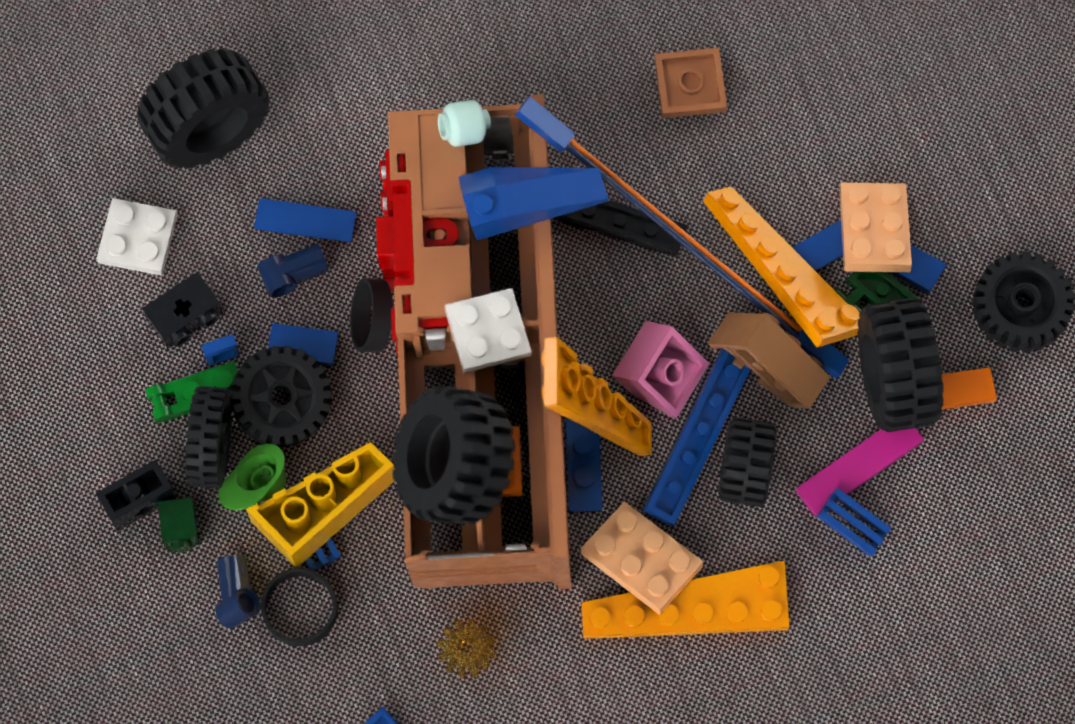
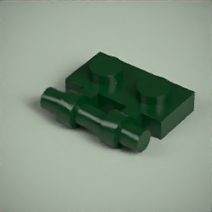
M853 272L847 278L846 284L854 291L848 296L840 288L836 290L848 304L857 308L859 313L863 309L858 305L862 298L869 304L908 298L919 300L888 272Z

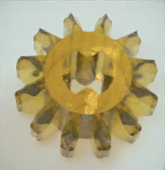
M469 619L468 628H463L462 622L456 620V632L446 627L443 633L448 639L438 640V647L445 650L438 655L439 660H450L446 666V671L449 673L458 666L459 678L465 677L466 669H471L473 677L479 676L477 665L486 670L490 668V663L486 658H493L496 655V650L488 647L495 643V638L490 635L483 637L487 632L485 624L474 630V619ZM463 642H469L470 647L472 644L475 645L472 647V654L465 655L464 650L461 653L458 652L461 650Z

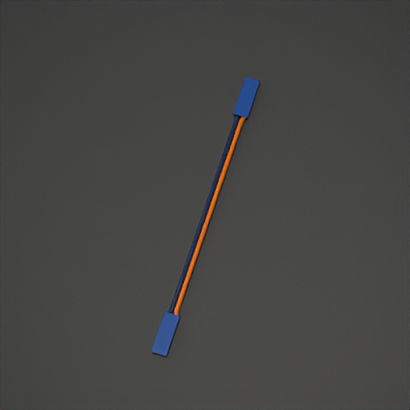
M531 96L525 99L515 113L520 120L559 152L566 150L588 168H599L602 179L761 311L777 318L780 326L797 338L801 343L800 347L808 355L817 358L822 363V368L835 379L841 376L849 362L847 357L831 344L817 348L800 325L790 319L578 144L573 138L575 133Z

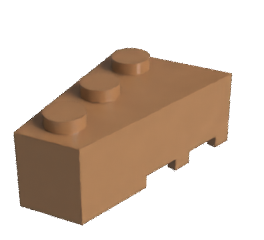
M728 312L707 344L714 350L723 348L733 355L735 359L732 363L739 369H742L744 365L749 367L760 377L757 382L789 407L810 409L830 379V376L821 368L822 363L817 358L808 355L800 347V341L794 336L787 334L779 326L780 322L773 315L765 312L763 314Z

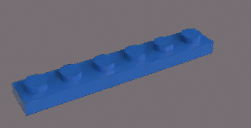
M721 348L642 508V511L669 526L675 525L751 370L746 365L742 369L732 363L735 357L723 348Z

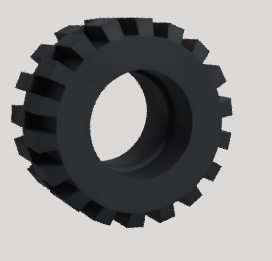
M738 417L732 418L728 425L718 488L720 501L756 507L763 506L768 495L775 454L777 430L774 423Z

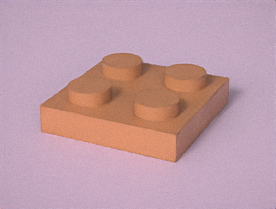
M719 47L655 54L654 62L662 119L727 112Z

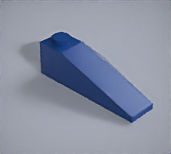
M490 167L459 177L464 203L477 241L609 201L599 168Z

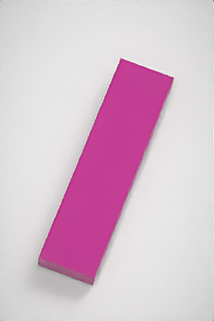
M916 428L886 432L880 429L798 486L795 491L816 518V515L834 489L839 488L849 495L922 444L924 438Z

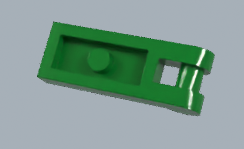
M235 361L166 384H157L147 388L145 393L148 401L153 403L154 410L152 414L155 422L162 423L190 414L192 396L197 386L228 388L231 392L233 380L238 372ZM175 395L177 404L167 405L165 398Z

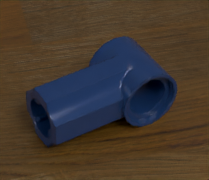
M318 243L287 256L278 254L268 257L257 266L271 298L284 296L292 292L297 287V284L329 272L325 257Z
M238 554L224 556L217 560L222 600L217 603L215 613L219 622L229 629L235 628L257 615L261 609L258 595L250 588L246 556Z

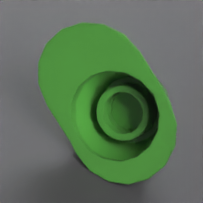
M268 443L258 445L248 451L237 467L224 480L222 488L219 489L218 497L221 505L226 509L234 511L247 509L255 504L271 499L273 494L284 489L286 472L284 470L285 456L283 451L278 446Z

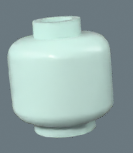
M475 100L449 103L444 107L443 113L438 115L440 136L454 147L482 142L485 138L486 130H489L491 127L488 111L486 109L482 110L480 104Z

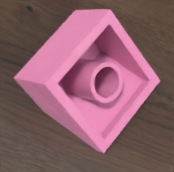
M645 321L612 376L635 397L670 417L677 418L710 363L672 326Z

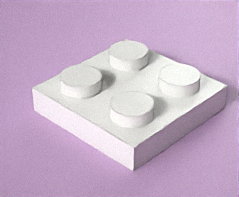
M112 198L96 258L99 264L162 276L178 216L177 211Z
M512 288L445 305L446 316L463 373L531 356V348Z

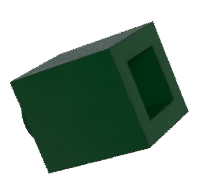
M192 497L158 502L161 537L165 549L181 553L192 550V546L200 545L196 507Z

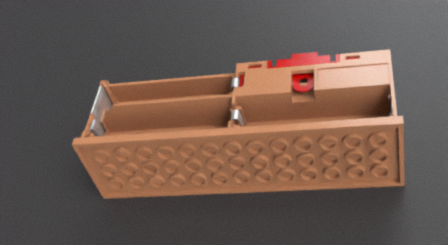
M544 94L530 95L545 108ZM522 104L481 106L482 110L486 109L490 115L491 127L489 130H486L485 138L482 142L461 147L450 145L447 140L444 141L440 136L438 115L443 113V109L388 113L389 150H385L386 160L379 161L380 179L383 182L381 209L384 211V217H376L377 258L380 269H383V279L388 282L391 291H394L395 308H391L392 340L393 342L396 341V355L398 358L400 422L403 415L408 414L410 404L425 392L424 369L439 367L455 368L456 388L483 392L496 399L494 374L496 365L463 373L446 316L445 305L491 293L488 238L477 241L464 203L459 177L485 169L484 157L486 155H491L492 159H509L510 154H514L515 167H549L548 142L515 115ZM552 218L518 228L522 302L521 319L531 348V356L501 364L502 369L520 368V362L525 363L533 523L531 547H526V544H511L503 548L500 502L497 506L492 507L493 512L479 522L472 525H461L462 550L432 552L430 521L415 517L403 505L405 564L414 587L430 589L452 586L554 582V586L557 585L558 589H572L563 420L561 414L544 406L541 392L544 385V367L541 358L544 351V339L558 337Z

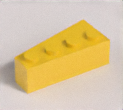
M370 442L332 462V466L317 474L314 472L303 478L304 481L287 490L284 488L273 494L271 499L259 505L255 504L246 510L251 523L295 568H298L394 482L392 471L395 468Z

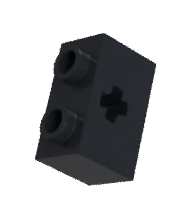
M198 272L142 308L146 320L167 349L174 345L179 347L185 344L192 337V333L201 327L208 328L219 320V315L223 313L220 302ZM186 309L187 313L190 312V314L183 317L179 312Z
M156 459L96 492L100 503L117 532L157 510L158 502L177 498Z

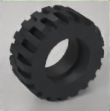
M219 48L218 51L210 49L205 50L203 54L198 55L195 53L188 56L187 60L179 61L172 65L169 71L161 73L157 77L158 80L148 86L146 95H142L139 101L137 119L143 132L164 163L176 168H195L199 164L204 166L211 163L214 159H221L227 156L226 153L233 149H238L242 146V142L246 139L249 140L255 134L256 128L261 127L264 117L268 114L269 94L242 54Z
M914 298L867 305L859 314L858 349L864 388L868 397L867 401L876 425L886 432L934 425L942 416L944 388L939 348L936 343L934 328L931 325V318L927 314L925 305Z
M436 386L419 395L418 399L414 400L408 407V414L403 415L400 424L402 426L400 432L396 433L394 441L396 442V450L392 455V462H395V470L392 471L393 480L398 485L395 489L398 496L403 500V505L419 519L457 525H472L493 512L492 507L500 503L503 498L501 495L503 490L508 488L510 482L508 478L509 472L513 470L514 465L512 451L515 450V440L511 438L513 428L511 422L506 419L508 415L505 409L491 395L448 386Z

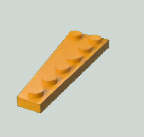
M732 186L707 193L703 200L705 205L817 348L858 335L860 313L857 308L848 304Z
M560 338L544 339V351L541 357L544 367V385L541 391L544 406L638 456L652 455L651 422L631 403H628L619 392L612 393L605 379H596L593 376V368L587 363L580 364L577 361V354Z
M785 561L692 579L660 615L630 592L582 602L581 605L583 639L789 630Z

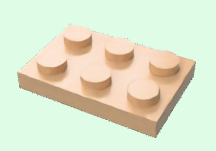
M841 182L839 192L844 271L910 273L912 259L906 184Z
M625 501L581 547L580 553L659 615L703 568L704 562Z

